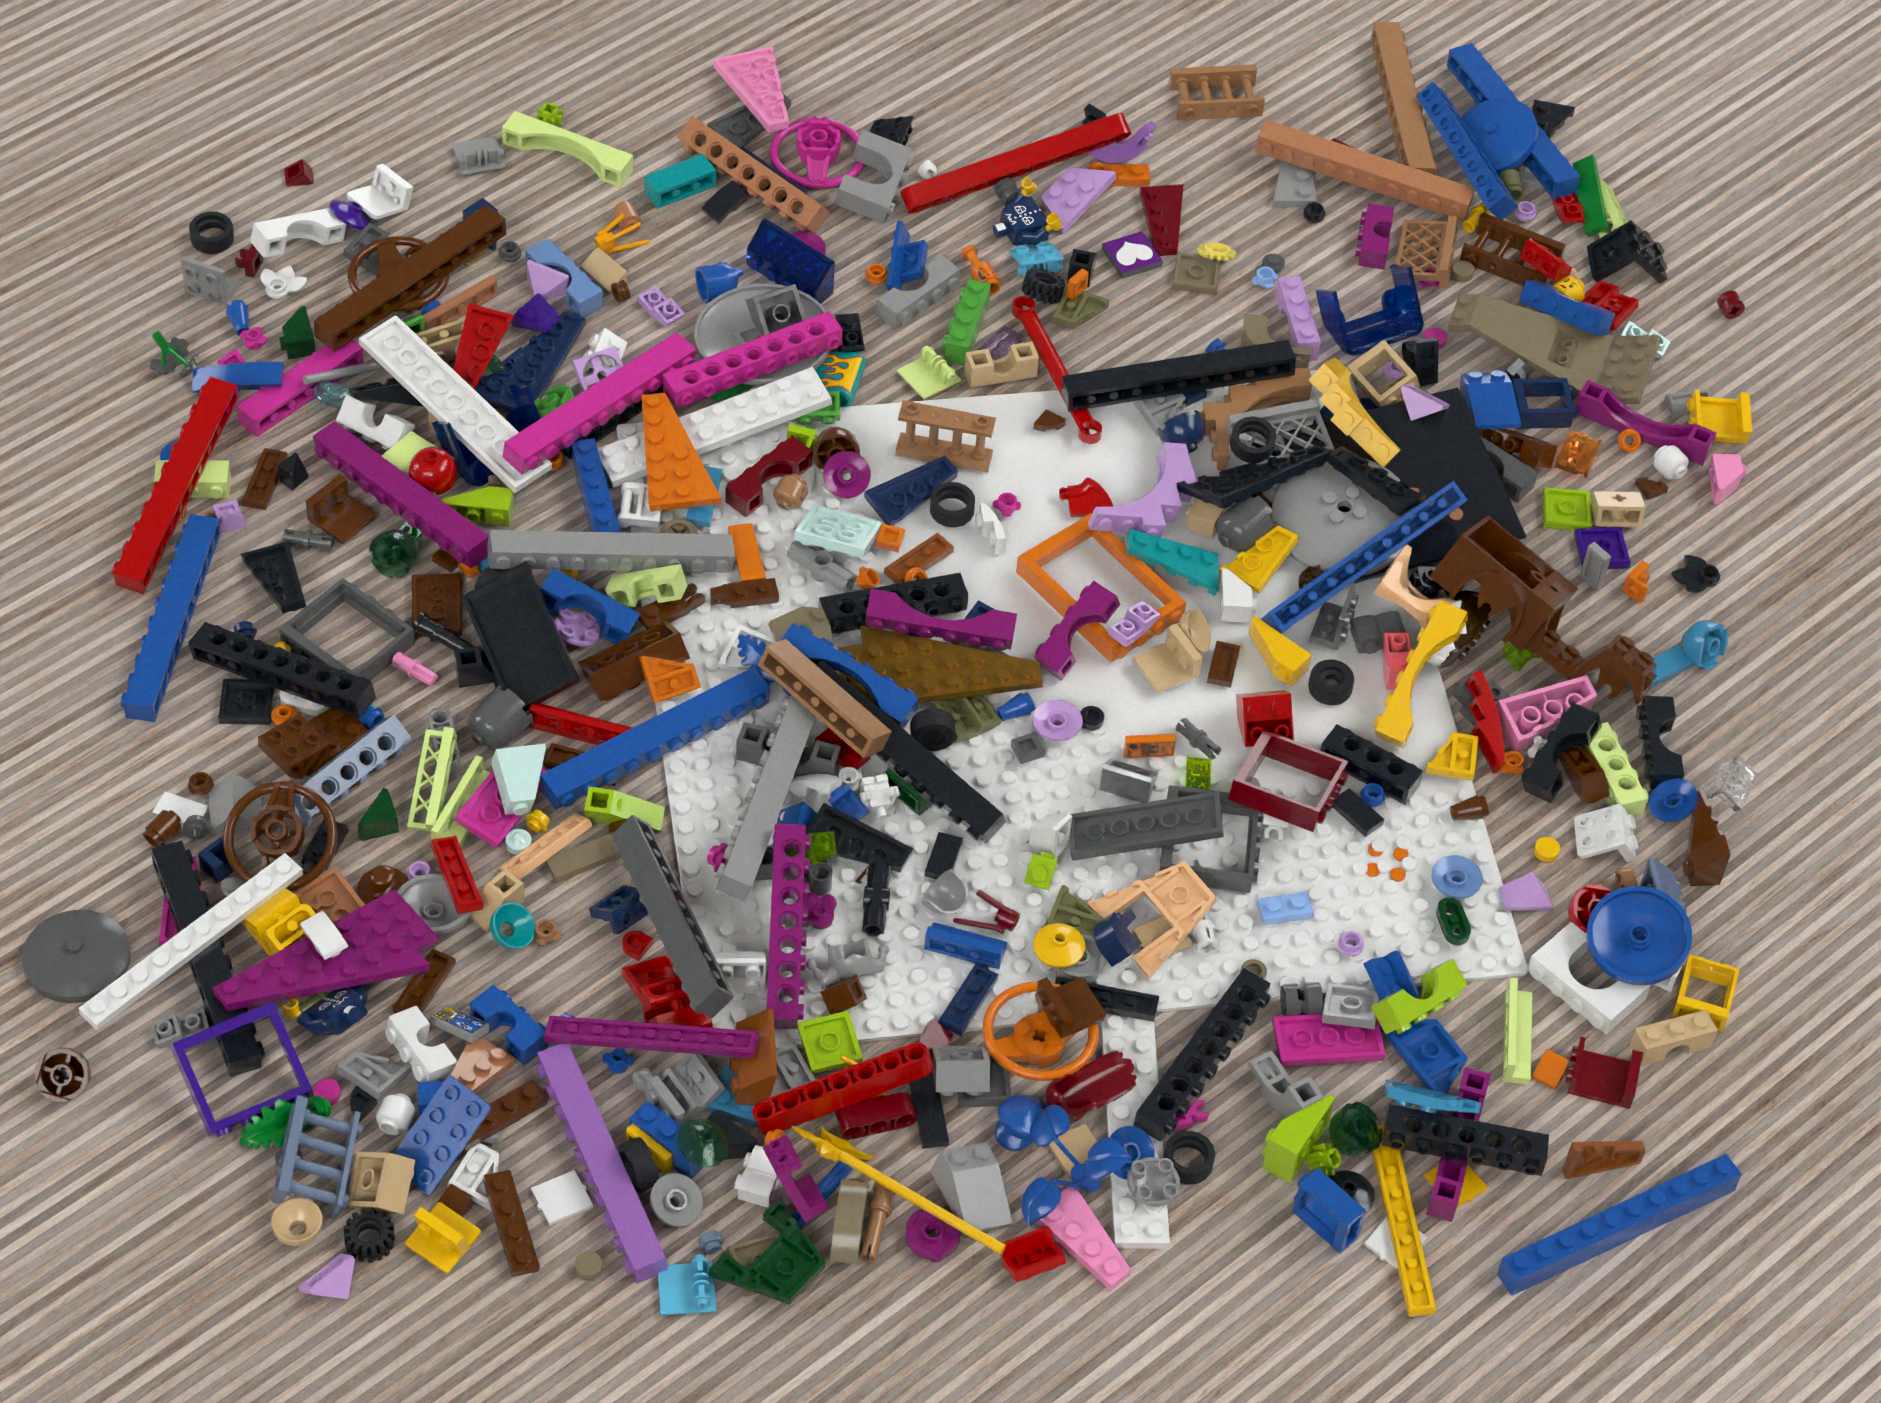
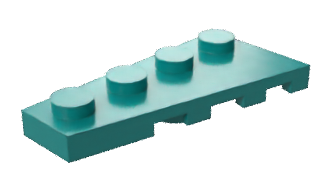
M1129 529L1127 532V554L1152 566L1158 564L1166 570V573L1172 576L1178 574L1188 579L1187 583L1195 587L1200 585L1207 588V593L1213 596L1219 591L1217 553Z

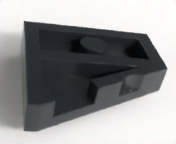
M1534 100L1532 107L1537 124L1545 131L1549 139L1555 134L1557 129L1564 125L1568 117L1574 115L1575 111L1573 106Z

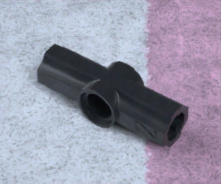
M879 860L869 864L867 886L864 887L862 909H864L862 932L871 937H878V935L884 934L886 911L889 910L891 866L886 864L885 861Z

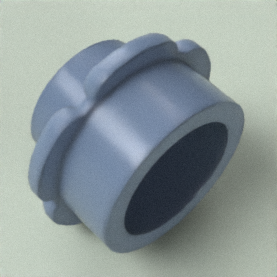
M716 1230L708 1231L698 1238L699 1251L706 1252L707 1255L717 1253L722 1248L721 1245L724 1238Z

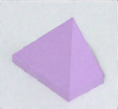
M532 260L527 261V279L534 296L539 293L544 299L566 295V289L569 287V275Z
M1405 384L1401 387L1411 421L1446 410L1450 406V404L1411 384Z
M1533 872L1511 881L1498 889L1505 911L1552 910L1553 908L1546 886Z
M340 1253L300 1285L298 1289L302 1293L348 1300L355 1259L351 1255Z

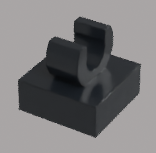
M1089 103L1084 108L1086 118L1082 123L1087 124L1107 117L1106 113Z

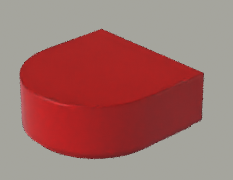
M630 931L622 939L624 953L637 961L653 945V938L641 931Z

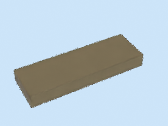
M614 832L547 859L545 865L555 882L558 883L621 858V855L615 849L616 844L611 836Z

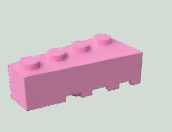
M1585 675L1499 700L1496 707L1500 717L1503 738L1510 751L1521 752L1533 745L1535 737L1541 736L1545 738L1548 736L1550 731L1556 729L1560 723L1562 713L1566 709L1568 710L1573 702L1591 710L1597 693L1588 676Z

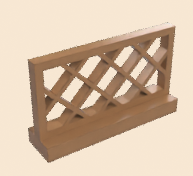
M1448 215L1447 222L1404 220L1395 264L1394 279L1439 281V288H1448L1457 239V216ZM1408 228H1417L1419 230L1411 232ZM1441 229V231L1437 233H1433L1431 230ZM1426 234L1427 238L1423 240L1419 238V236ZM1411 240H1413L1414 242H1416L1415 244H1413V245H1411V246H1409V245L1407 244V242H1409V241H1411ZM1434 241L1438 243V245L1434 247L1429 245ZM1422 247L1426 250L1422 253L1416 251ZM1411 254L1414 257L1407 260L1404 256ZM1434 255L1435 259L1431 261L1427 259V257ZM1419 261H1421V262L1423 263V265H1421V266H1419V267H1417L1416 265H1414L1415 263H1417V262H1419ZM1407 267H1408L1409 269H1411V271H1409V272H1402V271H1401V270H1403V269H1405V268H1407ZM1430 268L1435 273H1425L1424 271Z

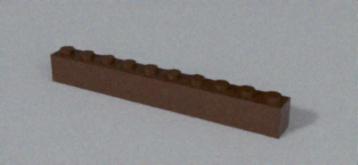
M488 205L476 210L472 215L439 235L438 238L424 245L411 256L406 257L395 267L390 268L386 273L372 280L359 291L354 292L349 298L338 303L325 314L320 315L314 320L315 337L334 352L504 237L506 235V218Z

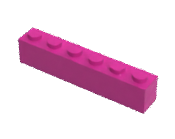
M351 340L335 352L326 345L320 350L313 352L311 356L297 363L292 369L283 374L282 387H262L254 395L237 405L238 422L255 436L259 437L344 378L341 377L305 385L303 382L304 375L363 364V348Z

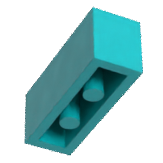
M703 154L644 176V193L657 209L716 187V170Z

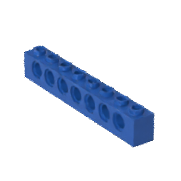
M1431 82L1416 97L1487 209L1497 218L1503 220L1518 207L1517 203L1447 94L1434 82Z

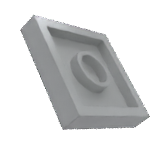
M1328 983L1322 1023L1375 1029L1376 1016L1371 1006L1379 1002L1376 990L1374 988Z

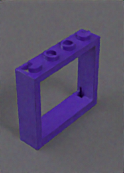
M274 1001L176 1041L170 1046L209 1137L216 1134L217 1138L225 1136L232 1132L231 1127L240 1123L242 1127H245L247 1122L253 1124L251 1117L253 1115H261V1108L265 1106L275 1110L274 1102L277 1099L294 1103L297 1096L307 1098V1095L312 1091V1087ZM270 1018L300 1087L215 1122L186 1052Z

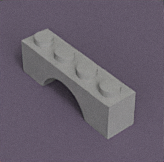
M942 255L938 256L925 265V285L912 291L892 288L877 299L876 316L895 330L901 325L907 324L911 318L924 312L927 307L934 302L940 301L944 295L954 291L959 286L961 269Z

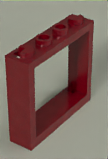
M1263 730L1233 779L1228 800L1314 832L1318 823L1323 824L1327 811L1330 812L1334 800L1338 798L1342 786L1346 784L1349 776L1345 772L1348 761ZM1268 757L1331 781L1317 807H1312L1250 783L1264 758Z

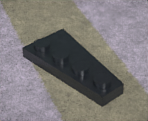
M1342 446L1329 453L1326 462L1332 465L1336 471L1344 474L1355 485L1368 492L1372 498L1380 501L1391 512L1399 516L1423 502L1428 494L1421 489L1419 492L1412 490L1408 487L1410 483L1403 479L1399 482L1387 476L1388 471L1381 467L1369 466L1368 460Z
M288 541L241 553L243 563L282 614L307 607Z
M826 803L822 804L806 829V834L811 835L810 842L818 841L825 843L832 855L866 864L874 863L876 860L885 861L886 864L891 866V870L900 873L913 854L914 848Z

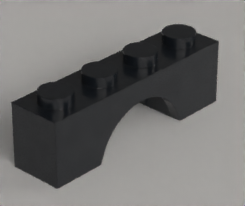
M479 646L454 650L455 671L459 688L493 683L492 678L495 674L486 653Z
M1644 696L1641 705L1637 706L1636 717L1637 720L1641 721L1639 738L1644 743L1642 746V759H1646L1644 776L1645 779L1649 780L1650 789H1655L1664 781L1675 778L1683 779L1684 769L1682 755L1666 748L1659 737L1672 730L1676 717L1673 697Z
M1574 702L1568 710L1566 709L1562 713L1560 723L1556 729L1550 731L1546 744L1543 748L1538 749L1534 762L1522 774L1525 792L1549 803L1553 801L1564 784L1561 771L1556 767L1558 758L1571 747L1579 745L1589 746L1602 727L1599 713Z

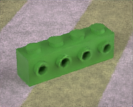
M969 279L966 287L961 288L959 296L961 302L955 305V319H950L948 325L949 335L945 334L942 342L947 362L965 366L966 352L973 350L989 305L990 283Z

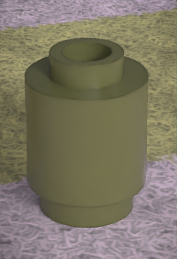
M1507 169L1501 172L1499 177L1515 201L1520 200L1523 196L1524 187L1519 172L1515 169Z

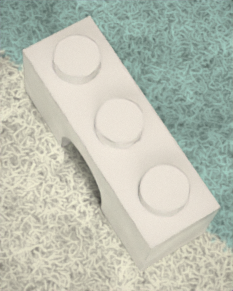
M346 394L336 421L344 424L343 428L352 433L357 431L363 434V439L372 443L377 441L382 444L381 448L387 451L407 433L413 432L415 424L397 415L385 414L382 423L377 426L373 420V413L377 405L365 399L355 398L352 395Z
M414 1006L389 1016L385 1030L386 1038L397 1048L402 1061L411 1064L416 1080L419 1082L445 1081L451 1075L458 1061L444 1043L434 1047L421 1044L427 1041L430 1023L419 1008Z

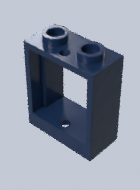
M1567 378L1512 379L1522 423L1521 428L1516 429L1571 428L1573 418L1577 417V406L1573 404V389L1569 387ZM1560 396L1563 408L1528 409L1526 397Z

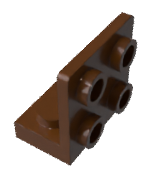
M341 474L306 500L308 521L329 536H334V539L341 544H344L376 518L374 512L348 494L347 478Z

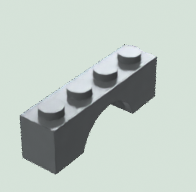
M1481 437L1508 497L1518 503L1534 488L1538 472Z
M744 722L736 741V760L763 766L759 764L764 750L769 751L770 748L766 746L771 734L769 729ZM816 740L811 746L804 747L795 774L800 776L806 774L836 776L840 766L841 746Z

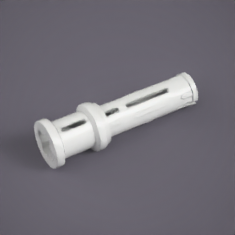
M1207 913L1192 930V934L1196 937L1198 943L1196 946L1197 952L1205 956L1216 953L1220 948V944L1214 936L1215 926L1209 920Z

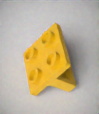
M438 1202L430 1213L420 1207L414 1214L418 1226L405 1241L406 1247L448 1274L481 1235V1230L443 1203Z

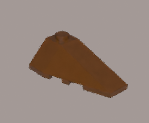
M1698 789V801L1695 809L1692 811L1686 861L1683 863V873L1685 877H1688L1690 886L1720 885L1731 856L1723 830L1717 829V817L1711 816L1712 807L1704 789Z

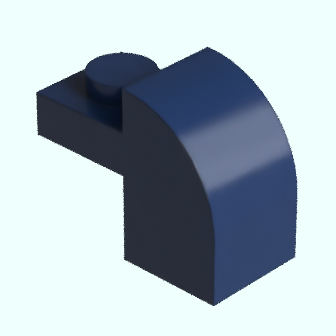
M1131 909L1123 914L1119 911L1113 912L1094 926L1093 935L1095 943L1111 967L1129 957L1140 945L1127 928L1136 918Z

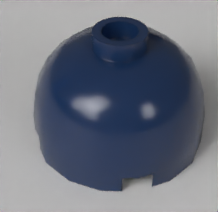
M1194 410L1195 414L1190 415L1187 411L1164 422L1166 427L1162 431L1160 427L1157 429L1161 442L1186 444L1188 453L1197 450V445L1203 440L1205 435V424L1200 412Z

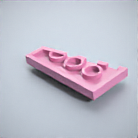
M1067 1187L1061 1192V1200L1057 1207L1049 1215L1036 1221V1223L1041 1227L1049 1226L1052 1230V1237L1112 1291L1130 1276L1131 1268L1079 1191L1074 1190L1072 1187Z

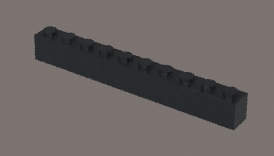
M1289 340L1083 372L1062 376V395L1068 412L1288 377L1295 375L1296 357Z
M821 660L816 665L892 731L883 750L875 753L884 763L887 761L891 762L894 765V771L903 779L907 776L912 780L911 785L919 793L923 794V792H926L931 797L929 800L938 809L943 807L949 812L948 817L955 824L959 825L962 823L967 827L966 832L974 840L981 839L986 844L1006 823V819L1000 810L827 663Z
M182 840L151 848L152 864L178 933L208 911L206 906H209L206 892L201 891L199 885H201L198 870L193 871L191 866L194 864L190 849L185 850ZM222 936L188 961L211 1026L249 1011L248 1007L228 1011L214 995L213 987L232 978L230 972L233 969L229 954L224 955L222 949L225 948ZM255 1024L217 1039L230 1077L261 1068V1057L265 1056L261 1041L256 1042L254 1036L257 1034Z

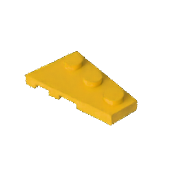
M1276 526L1255 542L1256 545L1245 553L1242 551L1238 554L1233 562L1220 567L1219 574H1221L1222 568H1226L1250 586L1252 591L1260 594L1298 543L1299 537L1297 534Z

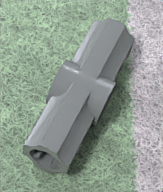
M796 540L791 543L787 551V557L809 570L811 577L815 581H826L843 593H847L853 588L857 575L835 562L829 551L816 550Z

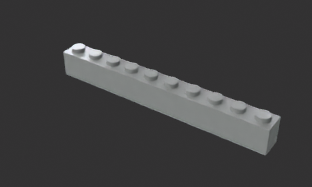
M490 530L487 544L490 569H511L526 561L531 569L640 571L681 564L683 572L732 573L736 557L733 538L730 534Z
M785 695L780 709L783 710V714L778 713L773 727L777 730L776 732H771L766 746L770 747L769 751L764 750L759 764L763 765L762 769L757 768L752 779V783L756 785L748 790L744 800L748 802L747 807H742L737 820L741 821L740 826L735 825L730 839L734 840L733 845L728 844L723 855L726 863L720 864L715 876L719 879L716 886L717 890L742 901H745L753 886L816 718L811 711L792 695L790 697Z

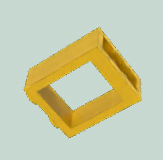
M1689 954L1683 970L1672 1017L1676 1018L1707 1010L1717 1030L1723 1032L1729 1016L1740 969ZM1692 976L1726 986L1722 1007L1686 997L1685 993L1689 977Z

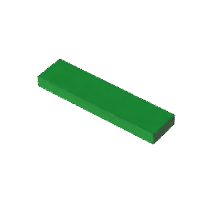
M1593 155L1573 163L1574 170L1580 176L1577 191L1585 218L1583 222L1584 230L1588 237L1608 229L1597 162Z

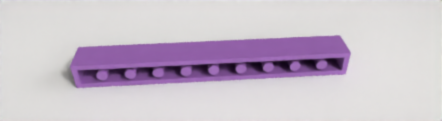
M559 1044L537 1052L539 1063L535 1064L539 1078L546 1079V1093L549 1100H555L557 1104L554 1109L559 1122L564 1121L567 1126L564 1128V1132L568 1142H574L576 1149L573 1150L579 1165L584 1164L586 1171H583L588 1187L593 1185L596 1191L593 1193L595 1203L598 1209L603 1207L606 1213L603 1215L605 1225L608 1231L613 1229L616 1237H613V1242L617 1252H623L626 1258L623 1260V1264L628 1276L633 1274L637 1284L658 1276V1273L668 1270L666 1257L569 1044Z

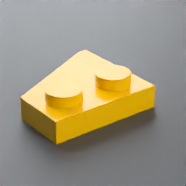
M1453 732L1448 738L1446 745H1443L1438 750L1436 757L1431 762H1428L1425 773L1473 781L1478 736Z

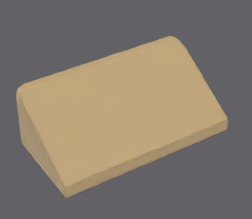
M599 247L580 266V269L609 294L612 293V283L619 284L620 280H624L627 283V271Z

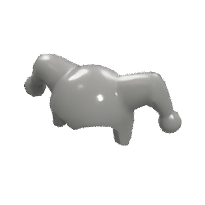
M866 938L844 945L832 946L829 944L827 947L830 964L825 971L817 967V961L813 958L806 961V967L812 971L815 979L822 987H828L842 978L847 979L856 974L859 978L864 974L883 972L886 966V954L889 952V947L885 944L880 945L878 957L873 958L870 954Z

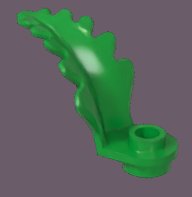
M319 1095L308 1098L306 1109H309L310 1113L324 1117L330 1116L331 1104L328 1099ZM277 1099L274 1102L275 1110L266 1106L262 1107L263 1119L257 1115L251 1117L254 1124L248 1122L245 1124L246 1130L241 1131L240 1144L246 1145L248 1149L252 1145L254 1149H259L262 1143L263 1148L268 1149L271 1140H273L277 1148L281 1147L284 1143L293 1103ZM307 1123L306 1126H302L301 1132L304 1133L306 1129L313 1128L315 1125Z

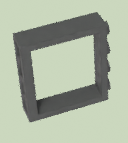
M344 578L340 579L279 628L280 641L290 645L292 653L303 655L316 662H323L339 670L343 669L350 674L365 677L370 681L393 663L392 659L397 652L405 653L415 645L414 628L409 626V622L402 621L392 610L384 608L374 597L366 595L357 585H352ZM343 602L349 604L395 637L393 641L355 672L303 636L304 633Z
M1169 785L1167 799L1214 791ZM1220 792L1223 814L1249 817L1244 873L1190 867L1208 888L1250 893L1252 883H1257L1259 868H1254V862L1259 863L1260 848L1256 847V842L1261 841L1262 827H1257L1258 822H1262L1263 813L1228 800V792ZM1173 845L1162 847L1160 871L1176 865L1172 864Z

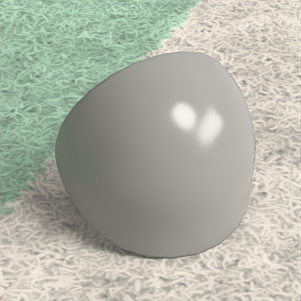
M949 869L929 886L922 896L921 902L935 913H957L967 903V885L957 872Z

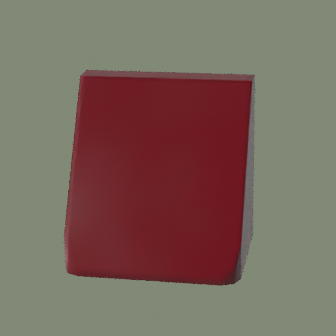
M303 159L284 168L287 186L310 185L314 183L312 168Z

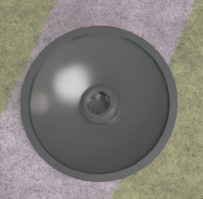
M71 910L49 917L30 933L23 946L22 965L29 984L44 997L63 1003L86 1002L127 972L131 956L130 946L125 931L109 916L90 910Z

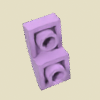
M657 286L638 295L637 301L654 319L665 326L685 316V313L672 297L667 299Z
M1141 601L1129 608L1123 619L1111 625L1107 634L1124 647H1127L1141 637L1159 619L1160 613Z

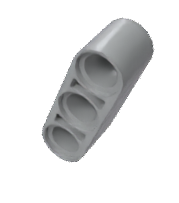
M435 707L430 710L428 714L429 730L443 732L444 727L454 728L451 713L447 708ZM431 737L434 753L440 750L442 738ZM457 740L449 779L457 777L460 773Z

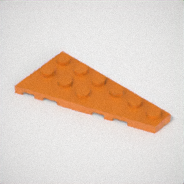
M665 393L641 395L650 512L722 504L715 485Z

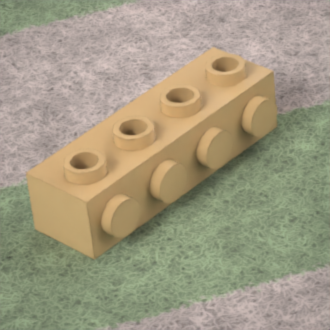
M465 318L416 333V335L443 361L456 359Z

